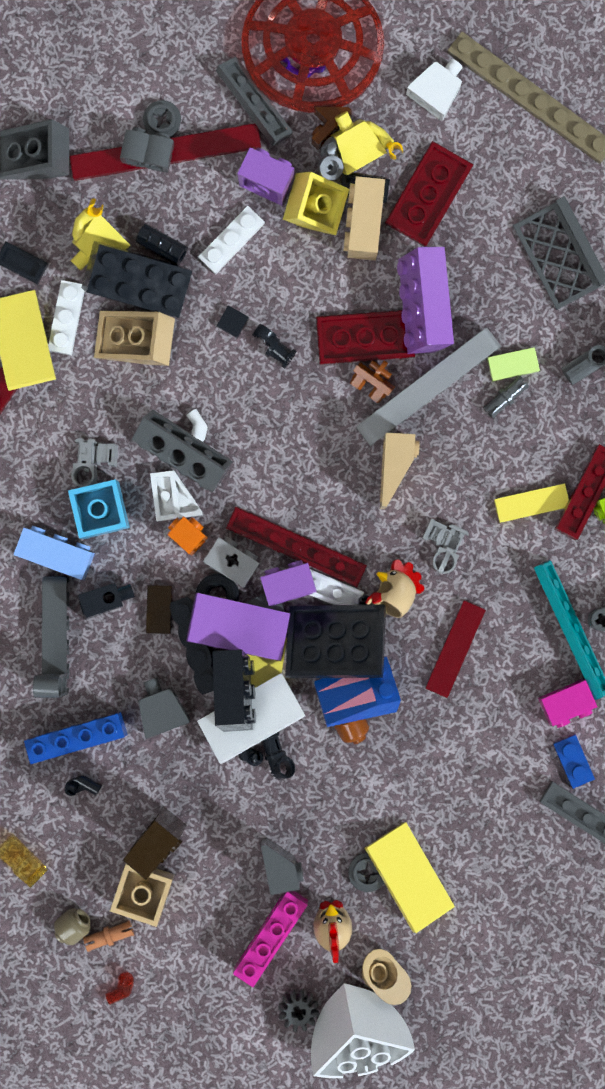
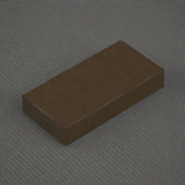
M147 585L146 633L171 634L170 604L172 602V586Z

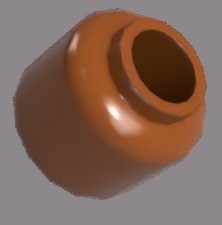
M366 719L335 725L334 728L343 742L358 744L365 740L366 734L369 731V724Z

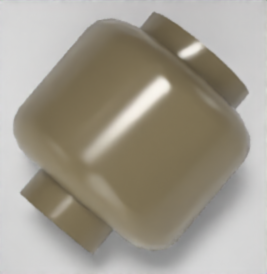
M75 908L64 912L54 923L56 939L67 945H75L82 940L90 931L91 922L87 913L82 909Z

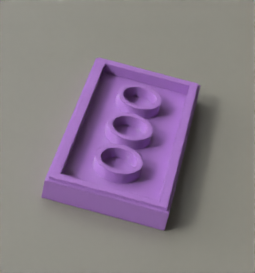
M196 593L186 641L224 650L242 649L248 655L281 661L290 613Z

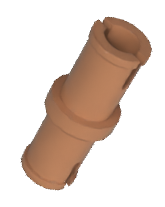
M130 920L111 928L109 926L104 927L103 931L85 936L83 938L84 944L95 941L85 946L87 952L105 945L112 946L116 941L134 936L133 929L123 932V930L132 927Z

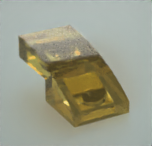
M13 833L0 845V858L30 888L48 871L46 866Z

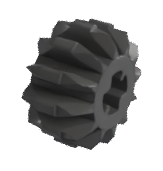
M303 988L300 989L299 995H296L295 990L292 989L290 990L291 998L284 994L282 996L284 1003H279L278 1009L282 1011L279 1014V1019L285 1020L284 1026L286 1028L293 1024L294 1032H297L298 1026H301L302 1030L306 1031V1023L312 1026L315 1025L313 1017L319 1016V1011L315 1009L319 1006V1003L315 1000L311 1001L313 999L311 992L304 997ZM299 1006L300 1009H303V1014L299 1015L295 1011V1007Z

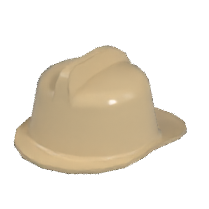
M377 949L367 954L362 967V978L365 984L385 1003L398 1005L406 1001L411 993V981L406 971L388 951Z

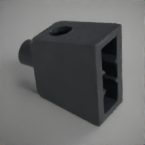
M112 583L79 594L77 598L84 618L87 620L123 607L122 601L134 598L135 596L131 584L117 588L116 584ZM113 593L114 601L105 603L103 596Z

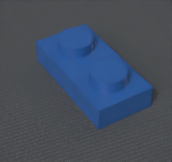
M576 734L553 743L572 789L595 780Z

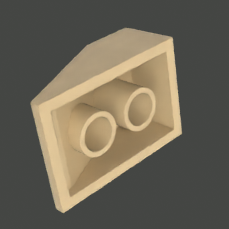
M100 311L94 358L169 366L175 318L160 312Z
M386 433L384 436L380 509L387 507L414 458H417V455H419V441H415V434Z

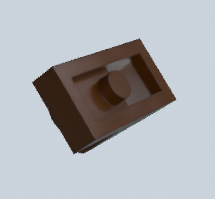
M349 107L314 108V115L325 124L324 126L321 124L317 126L311 134L313 136L311 144L318 151L325 141L340 129L335 117L347 111L351 118L352 110Z

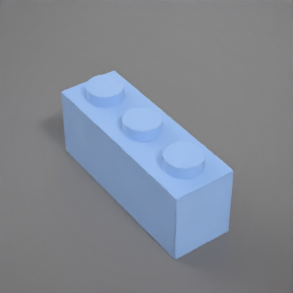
M33 525L31 529L23 528L14 552L15 556L74 578L85 580L95 554L89 551L90 546L79 542L76 543V546L67 543L68 538L54 534L53 538L44 535L46 530Z

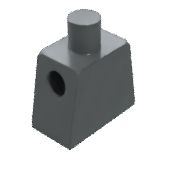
M158 678L143 682L148 696L139 699L138 702L146 739L191 722L189 715L172 687L162 691Z

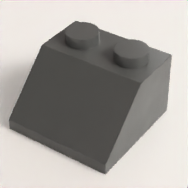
M263 838L261 850L270 895L299 890L300 882L304 881L301 862L296 863L295 856L270 839Z

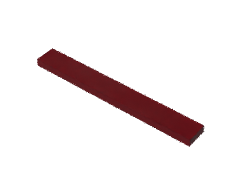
M254 123L170 138L174 141L170 164L248 151L249 148H261L258 127ZM122 147L70 156L74 181L146 168L122 163L120 160Z

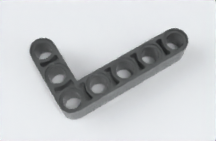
M68 576L43 577L42 673L34 676V698H61L69 693V688H67V679H69V664H67V655H69V640H67V631H69V616H67V607H69V592H67Z

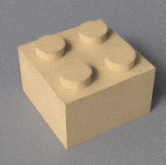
M126 864L110 912L157 927L175 874L156 868L145 880Z

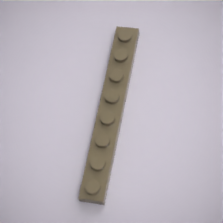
M464 32L459 34L448 49V54L601 164L605 158L604 134Z

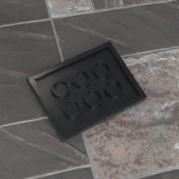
M384 604L289 607L290 617L285 676L287 678H383L386 606Z

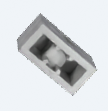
M218 537L203 562L245 588L260 565L256 561L258 556L247 549L244 553L236 549L238 544L228 537H225L224 540ZM235 554L238 555L237 561L240 562L239 565L229 567L227 557H233Z

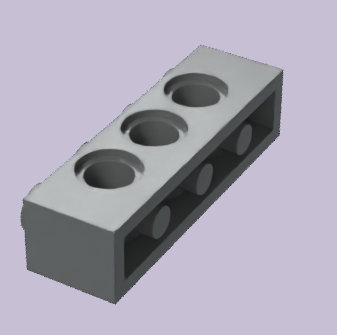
M153 409L143 417L132 438L139 447L150 451L159 460L173 466L180 474L188 476L196 481L200 487L211 492L219 486L233 461Z

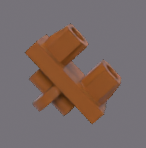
M385 360L381 365L372 361L369 367L360 362L353 370L355 373L350 384L359 390L364 387L367 381L375 386L368 396L376 403H379L386 395L389 396L395 388L393 384L387 381L392 374L385 369L388 365V362Z

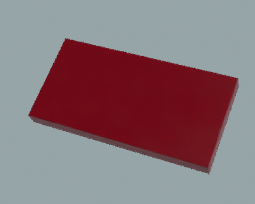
M432 141L385 221V225L426 247L474 164Z
M403 310L317 316L320 365L415 358L414 353L408 354L407 347L404 344L406 332L405 323L402 321Z

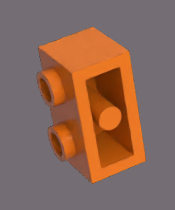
M184 516L182 519L177 517L168 527L171 531L167 535L192 556L208 539L201 531L204 527L193 517L189 520Z

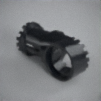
M259 324L252 333L254 337L257 336V339L261 337L260 339H263L266 342L265 345L269 347L265 356H271L282 364L284 369L289 365L288 362H291L289 359H293L292 357L295 356L296 350H290L281 344L277 335L262 324Z
M277 732L263 740L262 743L266 753L265 760H268L271 774H273V777H276L275 779L281 780L291 778L294 775L295 764L291 758L287 757L285 750H282L278 737L280 733ZM281 762L286 766L285 774H282L280 771Z

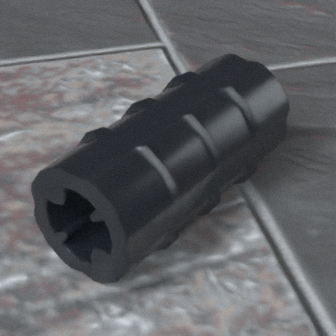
M148 224L142 226L136 238V243L165 258L166 261L177 265L182 262L188 250V246Z

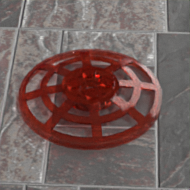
M256 0L243 25L241 37L242 55L245 67L253 82L260 91L274 102L295 111L308 113L316 112L315 107H342L361 96L377 76L384 51V32L380 18L369 0H361L365 6L353 10L343 0H318L316 9L306 10L301 9L297 0H282L273 8L266 21L252 20L255 12L264 0ZM328 1L340 6L346 14L334 18L331 14L325 12ZM288 6L294 15L288 24L274 23L277 15ZM368 15L372 16L377 31L376 51L363 46V30L359 19ZM352 22L356 32V43L342 39L340 27ZM250 30L263 31V46L267 59L256 67L249 50ZM271 32L284 35L285 47L276 53H273L270 43ZM309 34H316L320 39L316 43H311L307 40V36ZM340 49L352 52L353 54L349 61L339 70L334 59ZM290 56L296 63L300 64L298 75L288 71L280 64V61ZM360 56L372 60V67L365 78L356 87L349 90L343 77L354 68ZM325 65L330 73L329 76L321 78H307L310 68ZM273 67L282 77L296 84L293 98L285 96L272 88L261 75ZM335 82L341 94L339 97L325 101L309 102L302 100L305 86L320 87Z

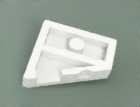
M174 470L150 473L157 522L174 520L177 517L181 519L183 516L186 518L203 516L202 510Z

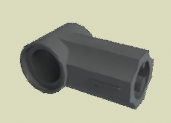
M593 346L590 350L561 368L572 386L605 365V346ZM594 351L602 353V363L593 361L592 353Z

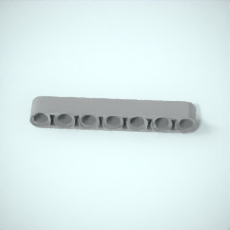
M485 328L356 427L371 447L376 441L383 438L386 433H390L397 425L411 417L414 412L424 407L435 396L440 395L456 380L461 379L473 367L478 366L502 346L489 329Z

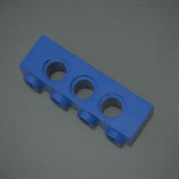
M118 712L24 740L30 764H34L124 738L128 734L122 713Z

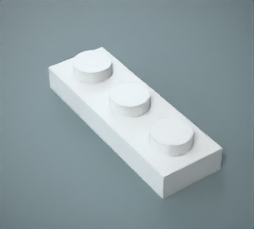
M247 206L198 258L216 275L265 224V221Z
M61 280L48 344L50 352L72 356L85 292L81 288L82 284Z

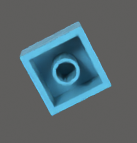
M116 479L68 491L79 538L86 539L130 528L120 483Z

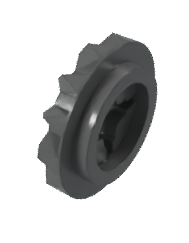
M155 101L144 112V127L151 135L165 133L173 137L174 133L180 129V112L169 101ZM166 113V119L170 124L163 123L158 128L159 122L156 117H162Z
M368 853L359 854L351 861L348 869L349 879L352 885L360 891H376L382 887L384 881L378 872V874H371L368 882H366L365 875L357 871L365 870L367 862H369L372 871H378Z

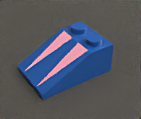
M384 657L383 678H322L314 681L327 727L395 713L401 702L387 657Z

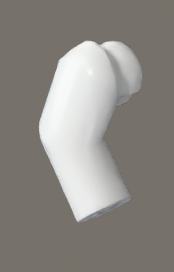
M197 409L187 414L193 425L191 434L203 442L208 427Z

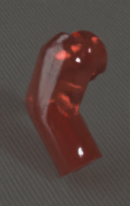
M121 973L118 977L117 989L105 994L109 1005L131 995L134 985V977L131 973Z

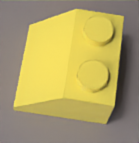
M313 172L296 173L283 220L307 229L336 235L349 189Z

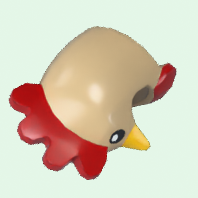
M396 559L392 562L390 571L387 573H376L381 582L380 588L377 592L372 593L365 603L367 605L371 603L373 605L384 604L387 615L402 618L412 606L415 594H420L425 589L424 585L419 583L422 576L419 572L412 571L413 564L411 562L402 564L399 559Z
M334 900L332 903L324 901L320 904L313 923L314 935L317 942L325 950L331 952L333 963H338L339 951L350 941L352 921L342 902Z

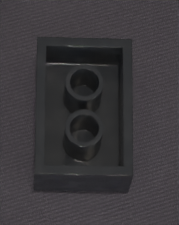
M242 649L213 651L215 726L223 732L253 730V724L256 723V710L252 709V699H255L256 692L255 685L251 684V675L255 673L254 661L250 660V657Z

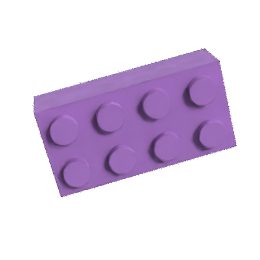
M417 247L398 259L399 262L397 264V272L401 281L399 295L403 301L402 321L405 323L406 332L404 344L407 347L408 354L434 353L454 344L445 247Z

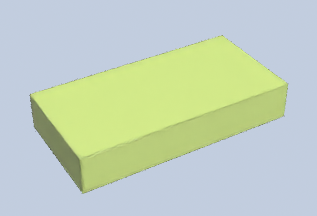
M535 347L487 358L492 382L540 371Z

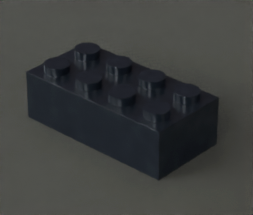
M94 241L81 288L90 294L179 318L192 270Z

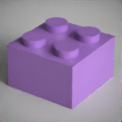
M249 148L237 173L239 186L283 206L294 182V167H291L292 164L285 159L279 158L276 160L270 157V154L261 148L256 150Z
M300 560L288 564L289 569L280 571V568L276 567L264 571L265 576L260 578L269 606L317 593L308 563L303 564V561Z

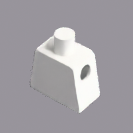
M451 59L444 68L438 62H434L407 87L406 95L440 121H443L462 84V81L456 77L462 69L461 64Z

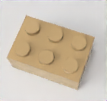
M356 176L355 184L350 183L348 203H352L353 207L347 210L346 227H350V232H345L343 251H348L347 258L376 261L385 179Z

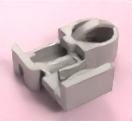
M78 438L75 440L79 444L77 463H73L71 479L78 487L94 485L97 482V465L108 463V466L117 467L118 446L116 444H99L94 439L84 440ZM82 469L85 472H89L90 469L92 473L91 480L84 481L83 485L77 482L78 472Z
M431 518L422 539L426 541L431 539L436 542L435 545L439 546L432 559L433 568L441 574L450 573L456 567L459 558L456 552L464 535L469 536V533L455 525L448 526L451 530L446 529V525ZM441 553H446L438 569L435 560ZM451 555L453 558L452 566L447 571H443Z

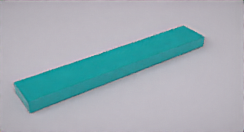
M547 560L534 567V570L594 700L600 699L605 696V676L552 561Z

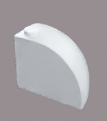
M344 983L326 1002L317 1019L311 1044L313 1076L343 1078L344 1073L357 1072L358 1076L377 1072L378 1066L388 1062L391 1065L396 1064L415 1050L407 1024L398 1011L391 1004L385 1003L376 993Z

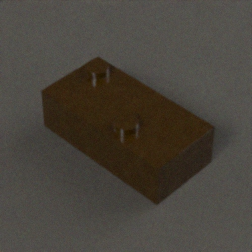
M164 807L133 844L123 861L147 880L156 867L163 863L171 852L174 853L183 842L180 837L187 825Z

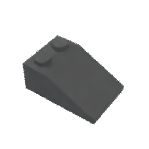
M51 119L0 131V180L51 179L69 175V128Z

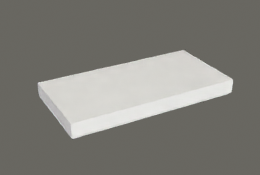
M282 673L255 688L256 696L255 699H252V709L256 710V723L253 724V730L223 732L215 726L214 712L197 721L220 764L306 716Z

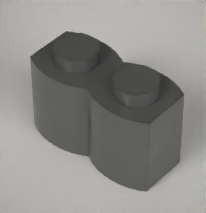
M133 127L132 130H126L120 155L121 162L168 173L174 149V141L170 139V136L165 133L149 135L146 134V130Z

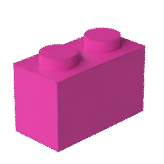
M584 679L538 698L549 725H556L557 728L571 723L569 719L579 716V718L589 716L593 713L592 709L597 708L590 688Z

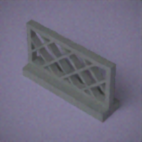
M565 196L513 225L556 310L605 286V272ZM552 210L555 211L558 217L556 227L542 224L544 215ZM528 223L538 226L534 239L525 237L520 228ZM560 223L564 230L558 228ZM541 227L554 231L550 244L537 240ZM557 232L568 236L567 248L553 245ZM527 241L533 242V243H532V246H531V249H530V247H529ZM535 243L549 247L545 260L536 258L532 253ZM571 244L575 251L569 249ZM551 248L565 252L561 265L548 261ZM568 253L579 257L578 269L564 266ZM538 262L544 263V264H543V267H542V270H541V268H540ZM546 264L560 268L556 281L545 278L543 273ZM582 265L586 272L580 271ZM562 269L576 273L572 286L559 282ZM579 274L588 276L593 284L585 290L575 287ZM549 283L555 284V285H554V288H553V291H552V289H551ZM557 285L571 289L568 299L560 303L554 295ZM573 290L579 292L572 296Z

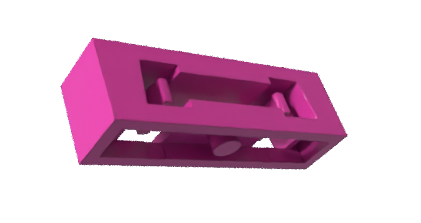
M295 891L282 894L235 965L233 974L251 987L255 986L308 906L306 898Z

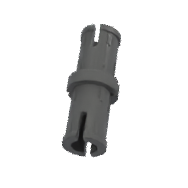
M518 376L505 389H500L498 395L483 407L486 412H489L488 415L492 419L507 405L511 406L514 403V399L529 387L527 382H523L525 380L521 376Z

